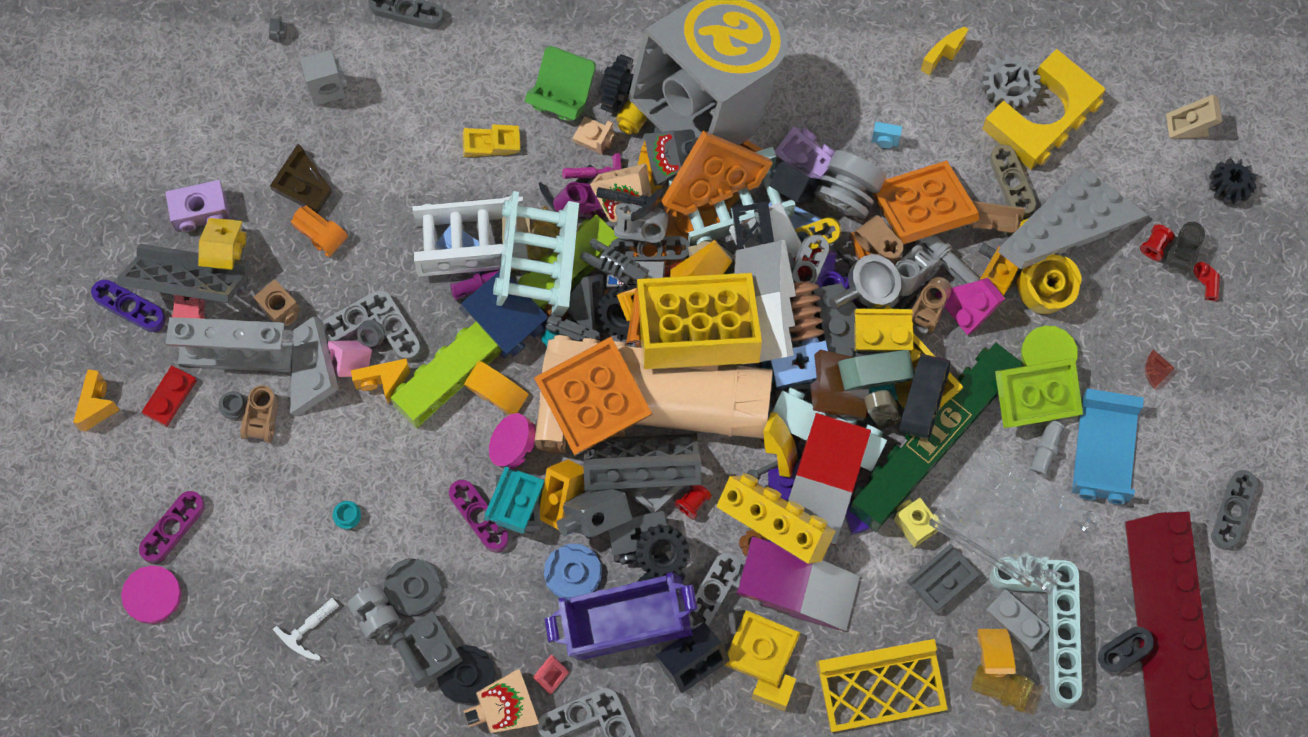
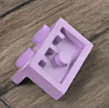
M793 127L776 148L775 154L785 162L798 163L822 177L826 176L829 172L827 166L835 151L826 144L821 147L814 141L817 136L806 127L802 130Z

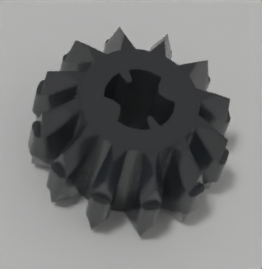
M1231 157L1225 163L1220 161L1209 176L1211 180L1209 189L1216 190L1214 198L1223 196L1224 204L1228 203L1231 199L1235 206L1241 200L1244 202L1249 200L1251 193H1254L1257 184L1254 183L1257 179V174L1250 173L1252 165L1244 167L1242 159L1234 163Z

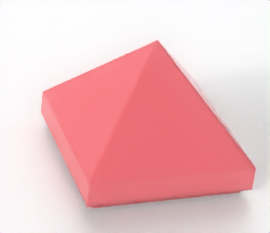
M551 654L533 678L551 695L568 675L569 671Z

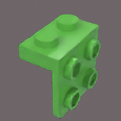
M548 46L544 51L536 85L527 92L525 103L531 104L538 111L556 113L560 119L575 120L585 109L596 63L593 60L557 47Z

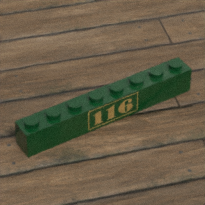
M997 342L990 349L984 347L975 359L977 364L972 369L969 366L966 367L960 374L958 380L963 389L942 407H939L930 439L906 435L905 439L907 442L901 448L898 445L895 446L887 456L889 462L883 468L879 465L868 478L871 482L865 488L860 486L850 499L853 502L849 511L874 532H877L896 509L999 395L995 371L1021 367L1022 362Z

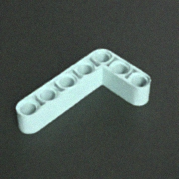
M1000 559L990 572V582L995 588L1008 591L1048 592L1050 697L1057 707L1069 708L1080 698L1082 693L1078 568L1075 564L1066 560ZM1005 569L1009 571L1011 579L1004 580L1000 578L998 570ZM1027 571H1036L1040 575V581H1032L1028 577ZM1059 571L1065 572L1069 576L1070 581L1066 583L1061 582L1057 578L1056 573ZM1057 600L1068 602L1070 611H1062L1057 605ZM1063 628L1069 631L1071 640L1060 638L1058 629ZM1060 657L1067 658L1071 662V669H1063L1059 665L1058 659ZM1059 687L1069 688L1072 692V699H1064L1059 693Z

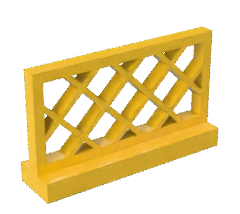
M935 639L815 662L820 677L830 731L836 732L948 710L936 656L937 647ZM930 658L932 672L925 680L912 670L919 660ZM912 662L909 668L902 663ZM897 665L906 671L897 686L883 677L889 666ZM884 667L880 674L873 670ZM867 670L877 677L869 691L854 682L861 671ZM855 673L851 679L844 675ZM909 674L923 683L915 698L901 689ZM839 676L848 682L840 697L829 691L827 678ZM933 677H934L935 686H933V685L930 683V681L932 680ZM880 680L895 689L886 703L872 695ZM851 686L865 694L857 709L843 700ZM927 686L937 693L938 706L927 707L918 701ZM898 692L912 701L906 712L899 713L889 706ZM831 697L837 700L833 707ZM869 697L883 706L876 718L870 719L860 712ZM841 703L852 710L854 714L848 723L836 725L834 711ZM915 704H917V705H919L920 707L923 708V709L912 710L913 707L915 706ZM886 710H889L893 713L891 715L883 716ZM857 715L865 719L853 722Z

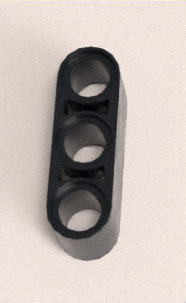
M921 354L901 420L900 433L927 440L930 439L951 366L950 360Z

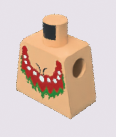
M646 163L598 174L590 184L595 195L598 187L628 192L638 197L641 195L652 196ZM597 198L609 221L617 222L618 216L615 213V209L622 202Z
M520 669L514 670L476 692L480 705L463 710L469 728L486 722L490 733L539 724Z

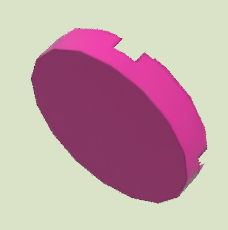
M519 413L510 414L496 426L489 443V457L493 464L503 469L505 466L509 467L510 470L518 467L526 460L523 457L526 452L530 453L532 451L536 434L535 425L529 418Z
M153 565L139 568L130 574L123 585L121 593L122 604L127 613L138 622L151 625L168 619L179 607L182 596L180 583L172 572L163 567Z

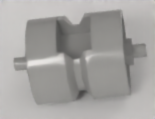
M374 585L366 589L359 587L357 589L359 593L353 596L347 603L349 610L355 620H361L359 627L368 641L378 639L381 636L388 639L390 637L389 632L401 622L393 606L386 605L388 598L380 585Z

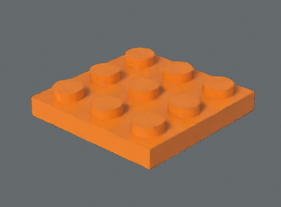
M947 160L885 179L880 191L872 193L894 234L901 239L903 244L979 221L978 210Z
M612 337L534 377L575 456L653 415Z

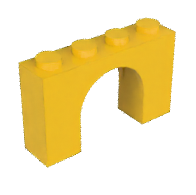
M1058 49L1039 65L1036 75H1040V82L1059 97L1064 106V116L1051 124H1036L1025 119L1003 101L986 117L982 128L999 144H1006L1012 147L1018 160L1030 170L1037 164L1042 166L1050 158V151L1055 146L1058 149L1063 146L1069 138L1068 133L1072 129L1075 131L1080 129L1087 120L1085 116L1090 111L1092 113L1097 112L1104 103L1102 97L1106 88Z

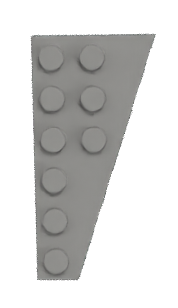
M1081 167L1002 244L998 252L1022 269L1045 260L1051 254L1057 253L1059 255L1066 252L1070 247L1075 246L1077 248L1104 238L1112 231L1125 230L1134 223L1137 225L1141 224L1146 220L1148 214L1119 194L1114 188H1111L1097 178L1095 174Z

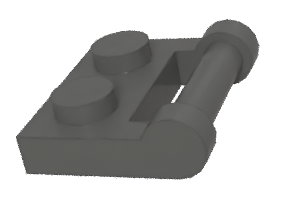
M433 611L404 630L394 632L388 639L392 647L397 648L412 674L411 680L416 688L427 685L463 661ZM414 638L430 664V667L426 670L421 668L408 645V642Z

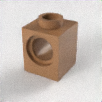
M275 279L253 297L260 310L272 322H280L288 326L297 319L300 312L297 302ZM285 303L282 309L273 310L276 304Z

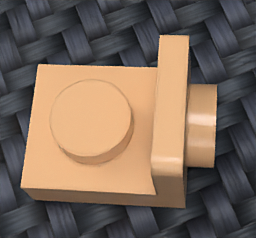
M584 116L573 136V142L602 155L605 148H611L614 143L616 133H614L613 122L608 120L606 125Z

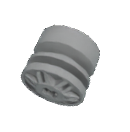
M836 150L827 166L828 170L836 177L822 176L820 181L825 186H817L814 194L838 212L865 219L869 211L864 206L870 207L874 203L865 191L878 193L887 175L877 166L856 155Z

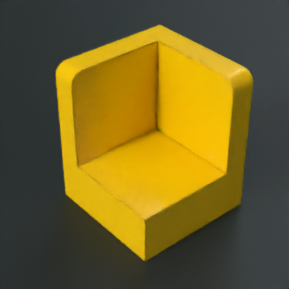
M785 675L784 679L781 678L777 688L758 680L751 699L785 711L796 678Z

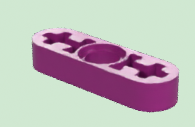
M457 480L452 483L449 488L450 500L488 551L494 553L503 551L509 542L506 530L498 532L496 522L490 525L491 520L474 523L470 519L474 510L482 509L486 512L488 508L486 502L469 481ZM461 488L463 491L468 489L467 496L472 504L467 507L462 497L456 499L455 497L458 495L457 489ZM489 525L496 535L502 534L500 544L497 545L495 542L489 543L491 538L485 529Z
M186 491L182 493L141 541L139 554L147 563L158 564L162 562L202 515L205 503L197 492ZM194 499H196V509L193 510L189 508L185 512L184 516L187 518L186 522H184L183 519L175 513L179 511L181 514H183L184 511L187 509L185 502L187 500L192 502L194 501ZM178 521L180 523V529L176 534L168 535L165 533V526L168 522ZM158 533L169 542L167 544L163 541L160 542V539L157 537ZM160 542L157 546L160 552L157 555L151 554L148 556V546L155 547Z

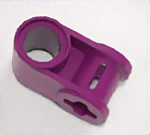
M570 182L553 201L557 212L563 210L567 202L571 201L579 203L578 217L592 219L595 215H598L600 218L607 216L590 184Z

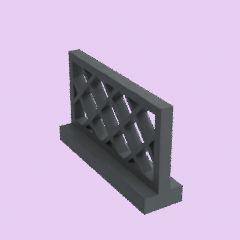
M140 244L137 247V257L117 277V285L228 303L238 290H245L247 288L249 261L236 260L232 270L198 266L199 253Z
M697 434L608 438L584 451L585 490L701 485V459ZM623 447H631L628 450L623 449ZM672 451L674 454L668 455L666 452ZM640 452H642V453H645L646 455H644V456L641 457V456H639V455H637V454L640 453ZM612 453L617 455L614 458L609 457Z

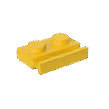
M855 309V352H895L910 350L912 352L913 309Z

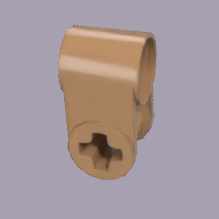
M874 216L854 231L857 242L870 255L883 256L890 260L894 266L902 259L903 243L901 239L893 233L880 216Z
M936 277L931 279L912 308V322L928 329L930 334L934 332L951 295V285L945 278ZM938 288L942 292L943 297H934L930 289Z
M265 385L256 386L249 393L245 415L241 423V439L252 437L264 439L267 443L272 442L279 402L273 391ZM262 397H270L267 405L258 406V401Z

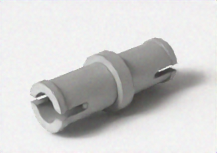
M1047 421L1041 441H1038L1035 446L1037 452L1029 469V473L1032 476L1042 479L1046 478L1051 461L1058 454L1059 449L1057 445L1065 428L1058 421Z

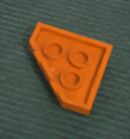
M702 131L661 202L668 208L688 215L697 211L699 206L709 202L712 204L733 197V193L745 188L751 190L758 187L773 163L763 155Z

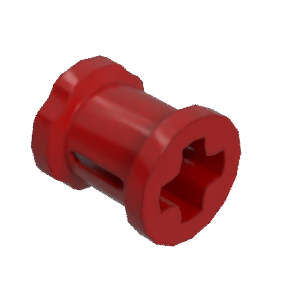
M1155 224L1147 242L1141 244L1140 251L1150 259L1160 261L1164 257L1163 251L1168 243H1172L1175 234L1164 225Z
M690 485V489L681 500L677 499L674 504L679 511L694 520L697 517L696 512L705 501H710L712 495L702 485Z

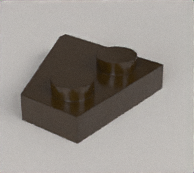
M299 144L296 145L270 184L272 191L303 207L307 205L317 214L332 193L326 180L322 178L314 163L310 161Z

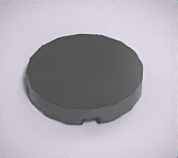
M406 558L396 563L385 577L384 593L388 598V604L393 606L396 612L406 616H420L430 611L438 603L442 593V580L437 569L428 561L422 559Z

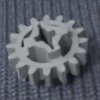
M1005 54L1004 61L996 57L993 64L988 63L986 72L982 76V81L984 82L981 90L987 91L985 95L986 100L994 99L993 107L1005 101L1017 111L1019 105L1026 109L1029 102L1033 103L1035 101L1036 94L1039 93L1041 87L1039 85L1041 76L1035 75L1036 66L1028 67L1029 59L1021 62L1020 55H1016L1015 59L1011 60L1010 56Z

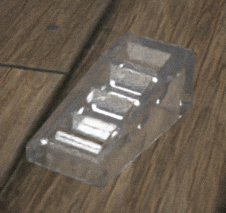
M716 511L713 512L698 567L709 570L713 562L706 560L707 555L718 557L724 554L709 549L711 544L727 548L726 553L732 554L741 524L740 521L730 515ZM718 521L734 527L732 531L716 527V523ZM718 533L731 538L728 543L714 539L713 534ZM730 559L723 562V565L719 564L722 567L721 574L725 575L727 573Z

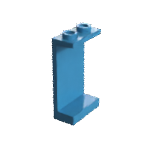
M1086 389L1081 401L1083 415H1080L1072 493L1079 494V497L1085 500H1095L1097 497L1108 499L1109 503L1115 505H1123L1132 499L1135 494V489H1131L1137 420L1139 413L1143 409L1144 397Z

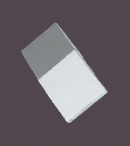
M785 240L736 250L734 274L752 273L762 338L760 362L794 356L789 327L795 326L790 297H794L796 294Z

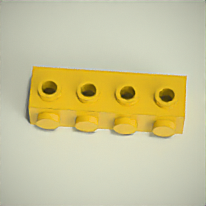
M745 473L741 476L729 477L716 506L808 564L822 562L836 532L827 526L828 522L825 519L804 512L805 508L802 505L793 501L787 502L781 498L780 492L770 487L764 488L758 484L757 478Z

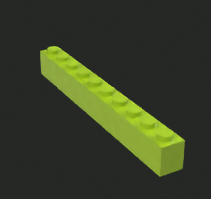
M595 215L591 220L586 219L577 229L571 290L595 269L592 265L579 259L581 254L586 252L598 259L602 255L601 252L596 251L590 245L592 238L609 247L618 238L615 236L614 230L598 215ZM554 252L551 255H546L540 262L553 264L554 261L557 262L558 253ZM531 272L521 276L517 283L519 285L551 290V288H554L555 278H551V275ZM531 298L542 311L548 303L545 300ZM477 322L469 328L465 327L459 331L455 341L449 346L441 347L436 352L435 358L428 365H421L415 371L414 377L410 381L401 383L393 391V396H391L393 406L416 429L465 386V381L478 361L488 365L502 353L498 345Z

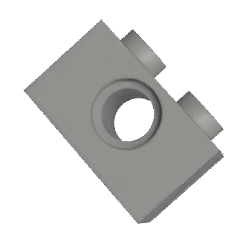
M331 50L300 58L314 106L345 97L343 88L348 87L340 58L334 60Z

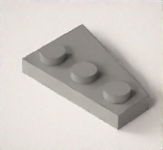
M315 316L294 329L290 414L294 416L303 414L339 390L322 320Z

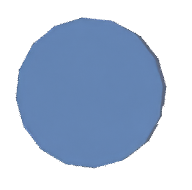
M570 543L563 545V547L554 550L545 563L544 577L547 587L558 598L566 597L569 599L593 593L601 582L602 568L599 559L591 549L582 544Z

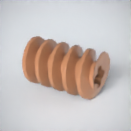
M810 282L794 283L796 296L790 297V300H792L791 308L794 312L795 326H791L789 332L797 336L792 338L791 342L814 339L825 333L824 330L816 328V325L823 322V319L814 317V314L822 310L821 307L813 306V303L820 299V296L811 294V291L819 288L817 284Z

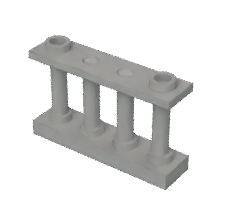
M169 317L166 346L180 347L178 365L180 367L276 372L292 371L293 343L283 342L284 323Z

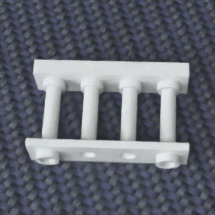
M511 196L500 199L413 206L416 227L423 226L424 251L414 252V262L418 277L499 270L501 267L503 244L490 245L489 220L502 219L504 201L509 200ZM523 196L518 197V205L524 206ZM516 216L515 231H517V217H518V216ZM478 221L479 246L463 248L462 223ZM451 224V249L435 250L434 225ZM514 242L512 257L528 259L526 244Z

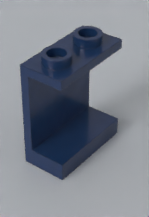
M499 270L463 301L459 310L466 318L470 315L502 350L501 356L505 359L509 354L515 357L526 347L523 342L530 336L534 339L546 329L544 324L548 316L531 298L508 294L502 306L496 305L497 295L493 294L495 279L500 276ZM510 276L509 283L518 284V283Z

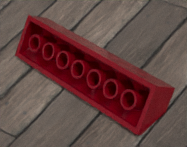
M1190 511L1162 512L1126 521L1125 529L1137 627L1147 629L1154 639L1153 651L1141 660L1150 737H1219ZM1139 639V648H1142L1145 641Z

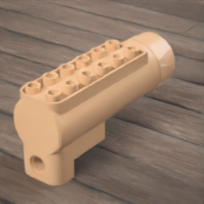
M554 336V339L548 340L542 373L600 343V341L591 338H585L582 342L571 341V338L568 336ZM614 341L653 414L635 425L708 432L729 437L744 436L764 439L763 430L768 419L773 369L747 367L739 364L644 369L641 345L639 348L628 347L627 343ZM540 391V405L535 434L536 447L542 451L566 454L567 440ZM626 429L611 437H625Z

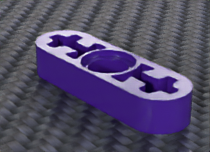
M100 280L93 285L91 295L99 306L148 332L159 331L164 326L165 315L155 304L110 280ZM109 288L112 296L116 297L115 302L108 296L102 297L99 292L101 290L106 291ZM127 300L136 302V306L131 312H123L121 310L122 304ZM143 310L149 316H153L155 313L157 321H150L148 323L147 319L140 314Z

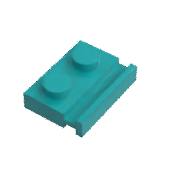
M505 466L485 512L484 520H491L496 522V525L524 534L545 480L518 470L517 472L509 470V467Z

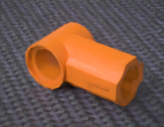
M307 205L302 208L300 207L294 213L291 220V225L309 238L319 251L321 249L325 251L324 255L327 257H331L348 238L347 233L338 224L331 220L327 222Z

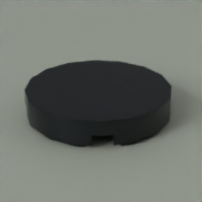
M468 645L459 646L456 649L463 661L437 677L439 689L447 699L456 704L470 705L478 703L476 692L495 682L496 672L494 664L488 654L480 648Z

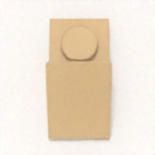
M1210 95L1167 113L1169 138L1209 137L1208 128L1222 123L1219 98L1215 95Z

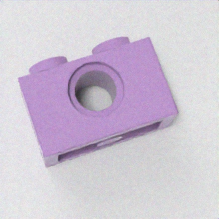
M220 180L165 192L170 220L176 231H194L196 227L206 225L209 218L230 220L225 190ZM197 206H204L200 211H193Z

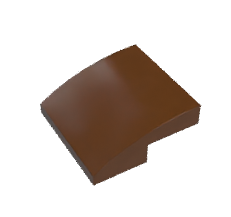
M820 349L814 354L817 380L811 384L813 411L860 421L864 420L867 411L864 398L869 395V388L844 391L838 365L839 361L853 357Z

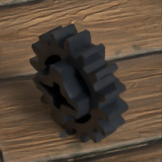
M620 54L617 56L616 61L613 62V65L607 66L599 87V94L603 95L600 102L602 110L615 114V111H618L619 105L628 100L634 74L631 73L634 67V59Z

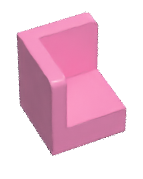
M328 341V348L336 376L352 377L351 370L369 367L372 349L362 345L359 341Z

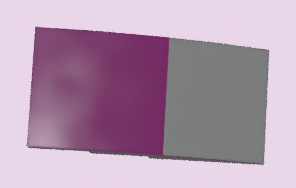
M752 537L736 595L763 602V606L790 613L789 616L846 632L860 576L823 560L822 562L808 564L775 543Z

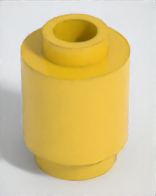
M628 99L617 115L616 122L622 132L637 134L648 118Z

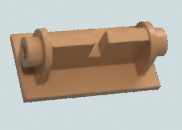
M972 201L979 212V221L967 224L972 229H975V227L991 230L992 228H997L998 231L1012 232L1013 234L1019 229L1025 208Z

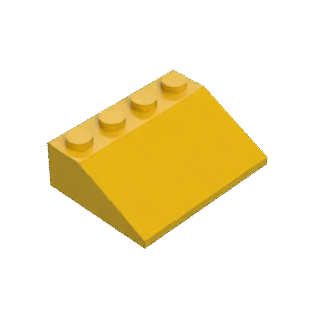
M752 273L637 279L644 369L760 363L762 338Z

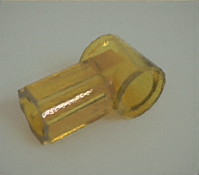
M979 664L970 690L999 700L1000 704L1005 707L1011 705L1015 707L1014 710L1025 712L1034 682L1018 674L994 677L990 674H985L983 666Z

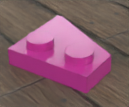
M984 278L952 287L951 295L945 308L963 331L969 335L980 327L1005 298L989 278ZM941 291L935 293L937 298L943 297Z

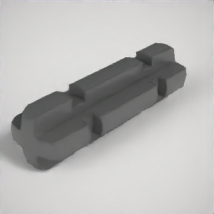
M551 315L547 320V330L554 333L559 331V335L568 336L574 341H583L585 338L599 340L600 338L599 332L592 329L587 331L586 327L569 320L564 322L562 321L563 318Z

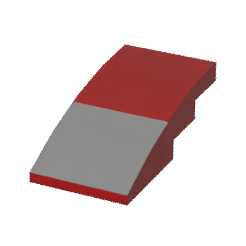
M815 413L788 501L802 505L805 508L804 512L811 516L816 515L825 519L828 522L827 526L836 531L830 543L831 545H836L871 430Z

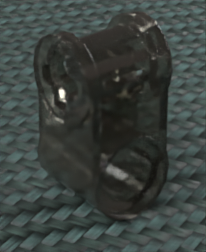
M1192 221L1182 226L1168 251L1162 268L1167 269L1169 267L1183 273L1184 277L1189 278L1198 259V253L1206 234L1201 224ZM1189 234L1193 236L1195 242L1188 241L1184 235Z

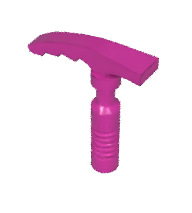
M620 153L612 156V168H563L562 176L564 179L595 178L598 174L621 169Z

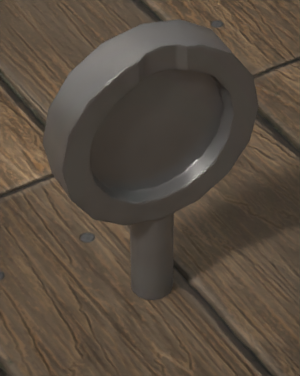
M874 254L863 256L851 267L848 274L850 289L831 298L829 303L833 309H837L856 298L867 307H885L899 295L901 290L899 272L893 263L883 256Z

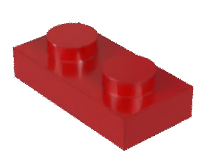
M171 365L141 413L151 420L168 427L197 382V379Z

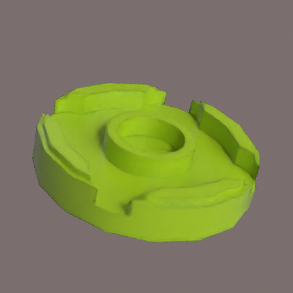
M1056 326L1035 328L1026 336L1021 347V360L1024 366L1073 358L1077 361L1078 348L1074 339L1065 330Z

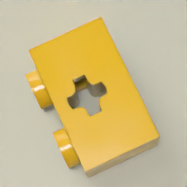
M218 218L208 219L199 239L198 266L233 269L236 260L241 259L242 248L246 246L247 233L242 231V221Z

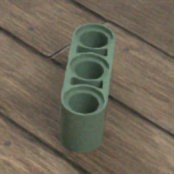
M910 350L859 356L838 362L844 391L913 380L915 375Z

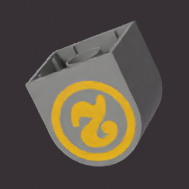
M692 0L645 29L628 99L661 132L692 129L695 137L699 138L702 131H706L740 145L752 137L762 123L787 50L785 28L778 16L768 6L758 0Z

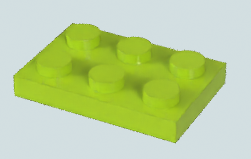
M1075 358L995 371L1003 428L1083 415Z

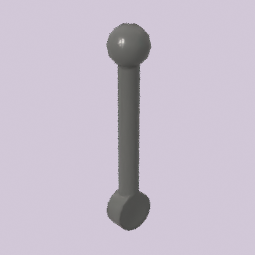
M797 449L799 459L801 457V452ZM778 461L758 470L751 469L747 474L758 478L759 475L777 467Z

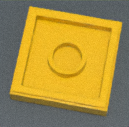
M746 610L727 652L730 661L724 666L777 688L800 637V632Z

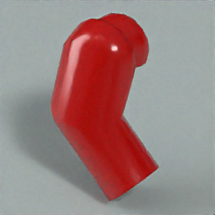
M1202 261L1197 262L1193 267L1195 277L1205 286V300L1218 301L1220 275L1209 264Z

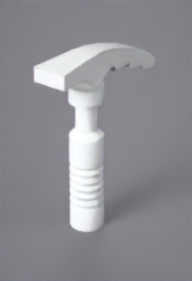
M331 598L317 612L305 620V624L299 629L295 628L291 632L292 635L285 634L277 626L273 630L289 648L311 660L320 661V656L312 654L308 650L305 651L301 645L298 646L297 640L299 641L303 638L302 635L307 630L316 627L327 615L336 610L339 605Z

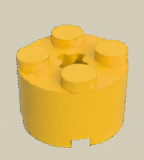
M1051 254L1043 261L1024 267L1017 278L1018 293L1022 302L1034 313L1051 314L1065 308L1076 300L1082 277L1077 265L1066 256ZM1048 281L1052 283L1051 287L1047 285Z

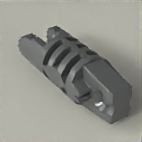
M594 238L590 241V245L593 249L602 253L600 259L586 252H583L579 258L626 285L629 282L637 285V279L649 278L647 273L639 269L640 264Z

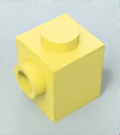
M921 498L914 502L909 499L896 509L898 513L894 518V522L914 548L936 534L941 526Z

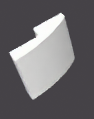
M778 202L769 206L774 242L785 240L787 252L791 253L794 258L797 256L802 243L782 202ZM755 216L740 222V224L750 230L756 222ZM733 225V226H730L729 231H730V233H731V235H732V237H733V239H734V241H735V243H736V237H735V231H734V225ZM756 227L755 230H754L752 233L755 234V235L758 237L757 227ZM741 230L742 239H744L747 234ZM750 236L744 244V249L758 246L759 242Z

